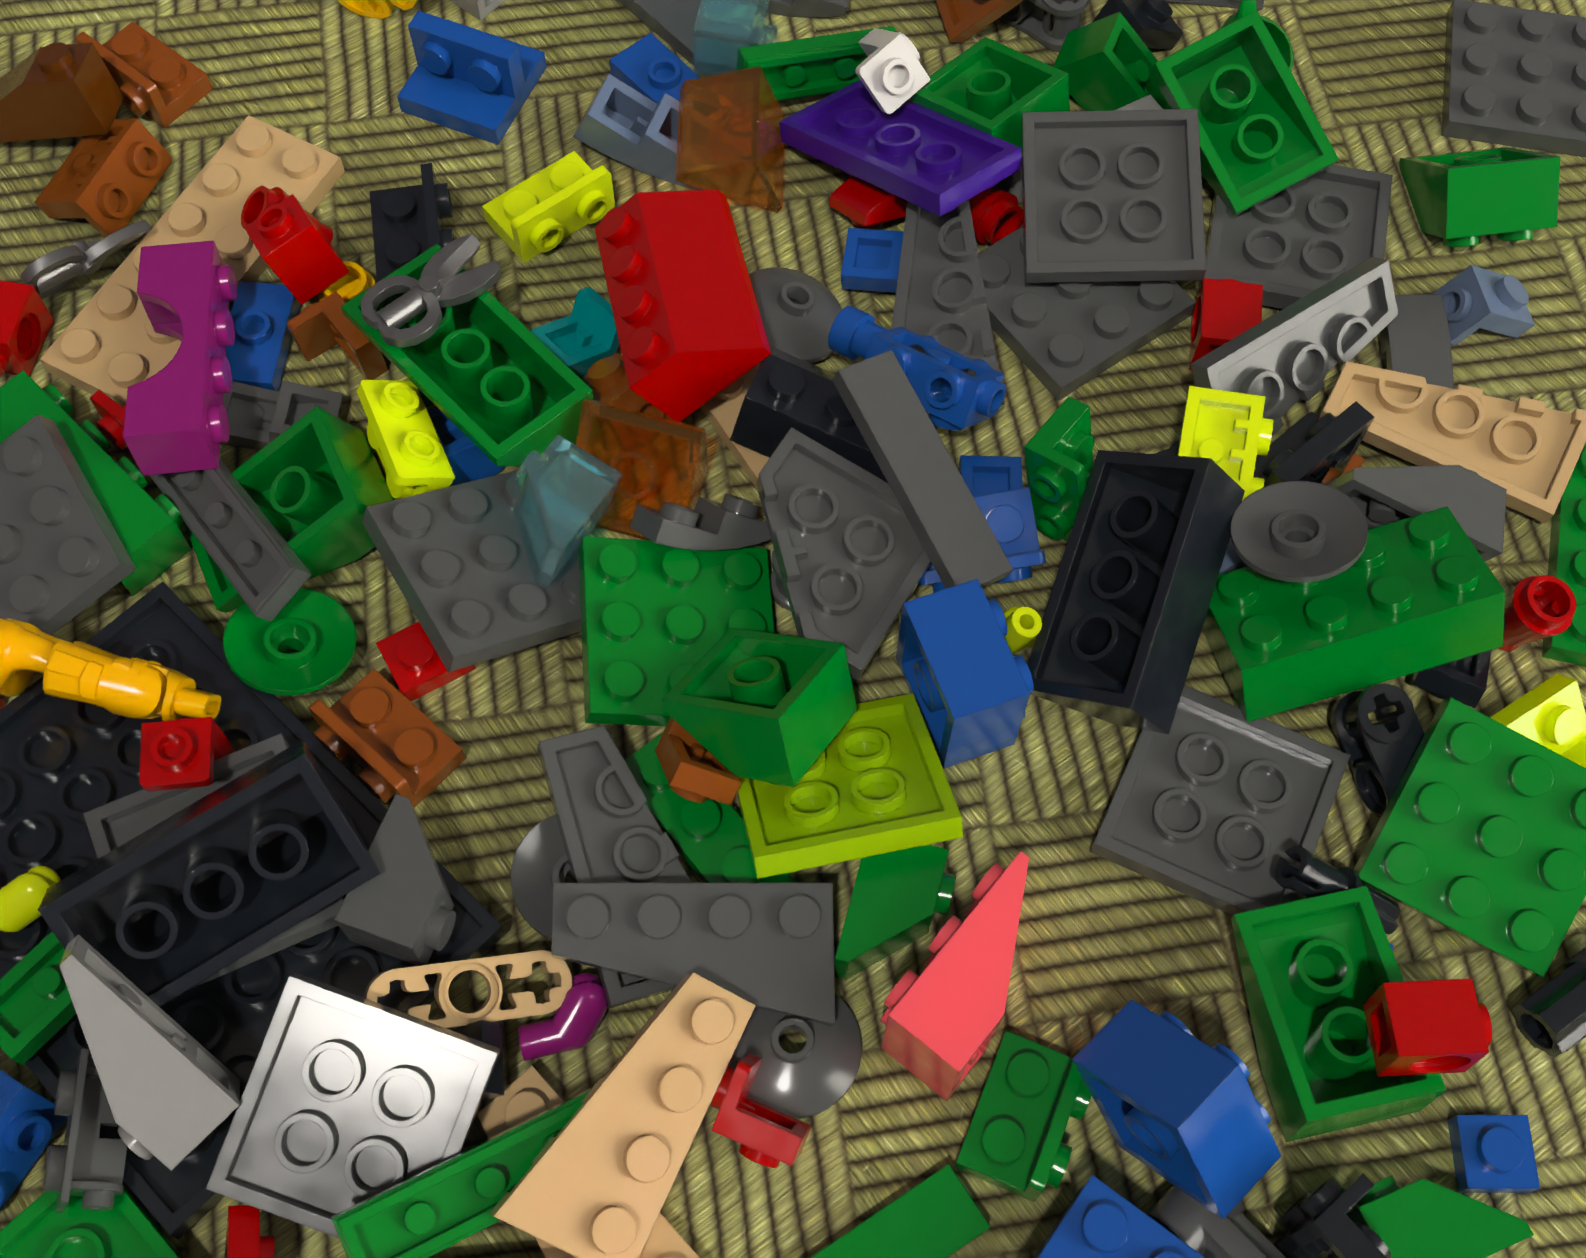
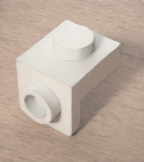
M874 28L858 42L868 57L856 67V74L882 112L892 114L931 80L918 61L920 55L916 47L903 33Z

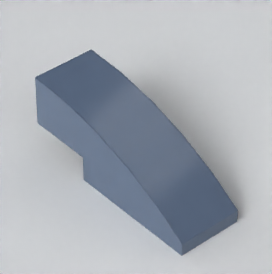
M611 74L607 75L594 95L573 136L599 152L646 174L694 190L719 189L727 198L738 199L742 195L760 155L759 151L669 94L665 93L660 101L655 103Z

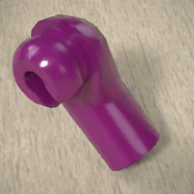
M580 973L573 976L572 988L567 991L561 1007L558 1008L554 1018L518 1026L519 1042L524 1061L580 1049L591 1041L608 1007L605 989L602 987L600 978L591 973Z

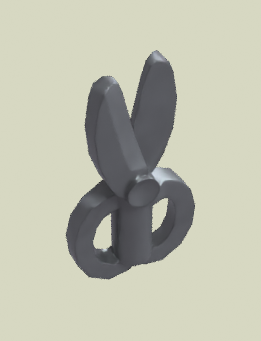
M144 219L108 235L101 241H88L85 243L84 240H79L70 246L53 250L38 258L26 267L20 277L24 282L23 284L34 286L41 299L47 298L70 286L83 274L90 275L100 269L101 264L104 263L108 256L137 242L152 227Z
M473 234L462 236L445 245L431 257L425 265L419 281L406 275L391 276L378 281L370 287L361 300L363 320L372 328L379 329L381 337L388 345L400 348L418 345L430 338L439 328L442 320L440 307H451L468 302L485 293L498 281L501 276L499 263L496 261L487 262L457 274L480 249L479 241ZM404 293L402 296H400L399 298H397L396 300H394L393 302H391L390 304L376 312L379 304L383 302L386 298L395 294ZM427 310L426 316L419 323L410 328L398 329Z

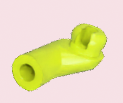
M1019 606L1007 609L1004 612L1007 635L1004 637L1011 652L1015 653L1032 648L1042 628L1041 617L1034 609L1029 607L1019 608Z
M47 866L32 867L27 873L17 876L0 889V931L18 932L42 916L38 908L47 888L61 881L56 871Z

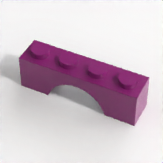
M214 240L141 247L137 294L155 333L179 339L181 344L173 359L162 370L150 378L128 387L123 438L143 476L219 469L220 443L228 442L230 435L228 415L223 405V394L231 393L232 374L226 357V347L234 346L235 343L234 323L228 310L229 301L237 299V281L234 269L231 264L223 265Z

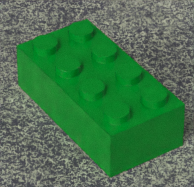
M1448 506L1369 529L1365 550L1357 562L1346 571L1328 579L1304 583L1286 582L1262 575L1249 566L1220 574L1205 617L1203 632L1246 722H1250L1503 647L1505 591Z

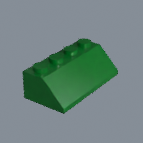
M438 244L434 245L383 279L391 276L406 275L419 281L425 265L442 248ZM462 268L457 274L462 273L466 270ZM367 290L341 306L343 315L497 467L550 466L596 433L593 390L488 291L468 302L451 307H440L442 320L435 333L418 345L403 348L386 344L380 335L379 329H374L364 322L361 300ZM404 293L395 294L386 298L383 302L379 304L376 312H378L379 310H381L382 308H384L385 306H387L388 304L402 296ZM427 310L398 329L410 328L419 323L426 316Z

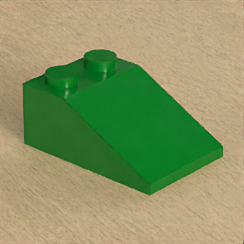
M1257 10L1154 64L1145 85L1148 94L1152 95L1163 110L1198 109L1201 174L1234 216L1335 164L1339 160Z
M318 406L314 407L232 472L237 481L312 575L308 579L356 561L373 549L375 545L362 524L365 509L368 506L393 500L364 432ZM185 523L216 610L226 613L239 608L245 601Z
M1367 886L1233 915L1231 921L1261 1071L1285 1142L1420 1112L1446 1091L1441 1074L1377 1077L1363 1004L1383 983L1404 982Z

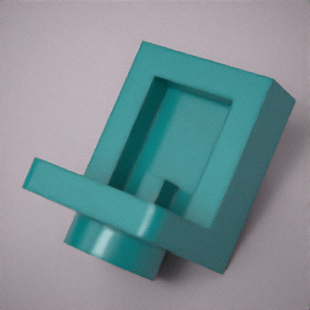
M591 287L578 290L571 315L529 330L579 378L585 376L588 369L595 362L616 353L619 346L611 304Z

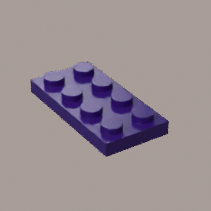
M861 80L779 121L781 142L806 153L810 157L817 158L843 170L848 175L858 177L875 185L889 194H894L922 207L929 213L939 216L953 211L958 205L982 191L994 187L998 182L1021 169V147L910 100L903 103L892 114L884 113L880 110Z

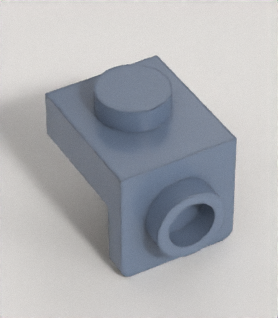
M1470 265L1433 293L1442 294L1450 342L1453 346L1460 343L1479 328L1518 338L1535 326L1526 305L1529 301L1528 293L1522 283L1511 275H1503Z

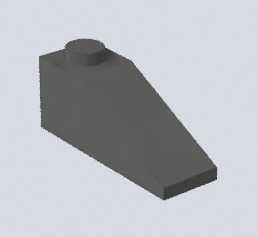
M1460 465L1354 468L1326 484L1345 493L1358 504L1366 517L1368 530L1448 506L1484 561L1503 553L1507 489Z

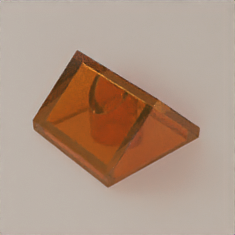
M760 66L687 80L681 85L675 181L703 190L719 189L728 198L778 213L783 207L784 143L781 142L779 121L785 119V115Z
M585 399L582 405L563 515L569 520L651 541L630 528L637 504L661 510L663 501H668L692 510L695 509L708 477L706 429Z

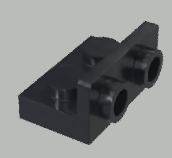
M432 163L420 164L422 185L369 191L377 282L434 245L438 244L443 248L455 240L453 229H444L443 218L453 217L448 183L437 184Z
M1357 401L1337 417L1329 412L1318 420L1319 416L1314 412H1310L1270 444L1267 456L1257 455L1253 477L1264 478V487L1287 481L1321 483L1331 467L1338 469L1353 456L1375 417Z
M1364 1173L1343 1185L1332 1176L1314 1192L1310 1190L1279 1218V1221L1286 1227L1287 1231L1273 1245L1286 1258H1391L1387 1245L1373 1230L1362 1223H1354L1346 1215L1374 1186Z

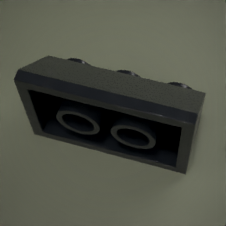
M771 348L772 354L761 362L744 397L730 441L770 458L792 427L887 482L832 381L835 374L779 349Z

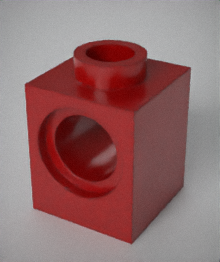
M293 194L279 204H274L264 209L256 220L244 227L262 259L301 305L350 272L329 239Z
M1203 278L1191 315L1189 370H1192L1191 363L1262 322L1263 285L1244 283L1235 279L1218 280Z
M0 280V376L4 375V373L17 375L24 371L30 377L54 321L33 285Z
M1472 978L1383 983L1363 1004L1377 1077L1466 1072L1489 1053L1488 1046L1492 1039L1491 1019L1486 1006L1481 1002H1477Z

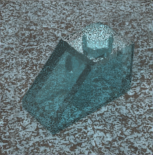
M701 0L693 30L694 73L736 79L738 48L776 43L777 26L769 25V1Z
M560 435L556 436L542 454L533 450L520 466L514 480L515 483L522 487L516 500L513 514L535 581L546 589L577 551L582 537L588 536L606 514L622 476L621 472Z

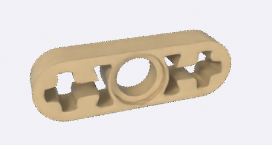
M538 950L387 970L378 974L370 981L365 989L363 998L377 1003L378 997L389 994L390 982L394 980L401 981L402 990L405 992L429 990L424 977L427 974L436 973L437 980L434 988V998L441 1017L428 1019L431 1004L410 1006L405 1009L404 1013L444 1028L468 1025L480 1020L493 1022L551 1013L561 1007L567 991L572 988V975L567 963L563 959L552 957L550 951ZM540 962L542 973L554 974L555 987H549L544 990V1001L536 1003L534 993L529 991L506 993L511 1007L499 1009L503 987L496 971L497 965H507L505 979L530 976L532 974V963ZM467 970L480 974L488 987L485 1003L478 1010L471 1013L458 1011L451 1004L448 995L449 986L453 978Z

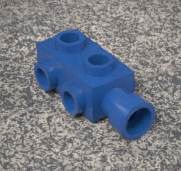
M853 306L843 308L831 326L828 336L829 349L851 360L859 357L866 360L892 350L925 411L930 413L929 418L931 422L937 426L948 430L961 431L993 417L1004 400L1006 384L1002 383L1005 374L992 369L984 360L968 358L940 345L932 336H921L904 327L888 330L875 324V319L872 315ZM920 345L925 350L926 354L917 351V346ZM968 370H973L977 376L973 377L967 374Z

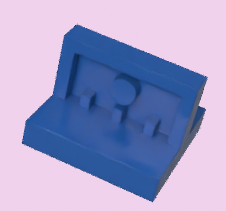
M418 10L408 25L418 66L397 96L401 111L499 145L546 70L545 53Z

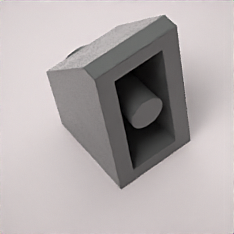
M396 794L369 848V852L380 874L348 892L334 920L350 941L421 966L427 965L433 950L441 951L447 944L455 925L456 912L452 910L454 903L409 798Z

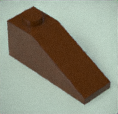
M57 42L40 47L0 78V143L105 135L108 133L124 96L92 42L67 45Z

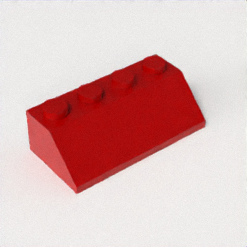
M719 189L637 192L620 207L610 210L603 217L602 221L594 227L629 389L679 423L772 354L727 197Z

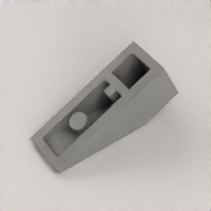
M78 934L67 944L59 966L114 1120L120 1126L118 1128L119 1136L127 1147L139 1157L150 1160L155 1156L172 1171L240 1105V1079Z

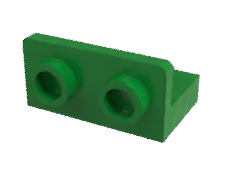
M1069 396L1024 446L1028 487H1030L1036 526L1047 537L1054 540L1063 539L1067 542L1093 468L1092 450L1094 446V437L1091 435L1090 406Z
M1005 1031L954 1168L1033 1202L1043 1192L1045 1185L1057 1189L1072 1152V1147L1061 1143L1069 1117L1081 1121L1092 1096L1072 1060L1080 1051L1077 1050L1071 1058L1014 1033Z

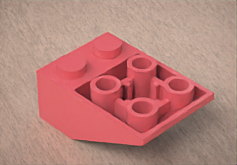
M1022 851L1019 852L1007 869L998 863H995L989 869L971 895L975 900L965 914V921L962 922L953 915L931 942L928 950L932 954L923 966L925 969L923 973L918 976L911 969L908 970L894 986L884 1002L888 1008L880 1020L886 1025L881 1049L945 1101H948L989 1048L1005 1013L1029 857Z

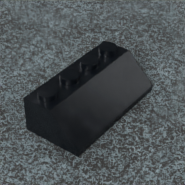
M1098 450L1042 619V628L1036 637L1029 658L1028 667L1034 690L1030 694L1112 724L1169 735L1230 541L1232 517L1242 502L1245 493L1211 458Z
M302 739L47 888L38 911L64 949L79 934L160 1007L380 874V871L342 801Z

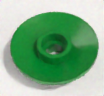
M300 588L271 622L255 616L248 605L243 603L227 622L223 635V649L230 669L241 681L250 687L274 695H301L319 690L331 684L345 672L355 654L356 630L352 618L336 600L323 593ZM287 651H298V653L285 654Z

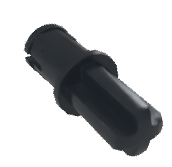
M1293 846L1285 851L1290 858L1300 863L1299 867L1280 857L1275 868L1276 882L1285 889H1291L1305 898L1367 886L1362 883L1359 874L1349 867L1335 868L1314 856L1302 846ZM1367 886L1385 933L1392 934L1398 927L1396 920L1401 912L1398 904Z

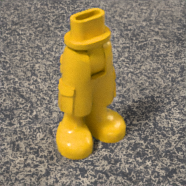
M0 618V695L12 697L21 694L31 683L35 673L41 672L44 673L43 690L45 694L93 704L105 708L116 715L136 719H154L162 716L163 721H171L187 717H212L215 720L221 706L220 695L197 690L194 679L177 670L162 666L161 663L132 657L130 659L121 657L81 641L71 643L42 632L38 627L24 621Z

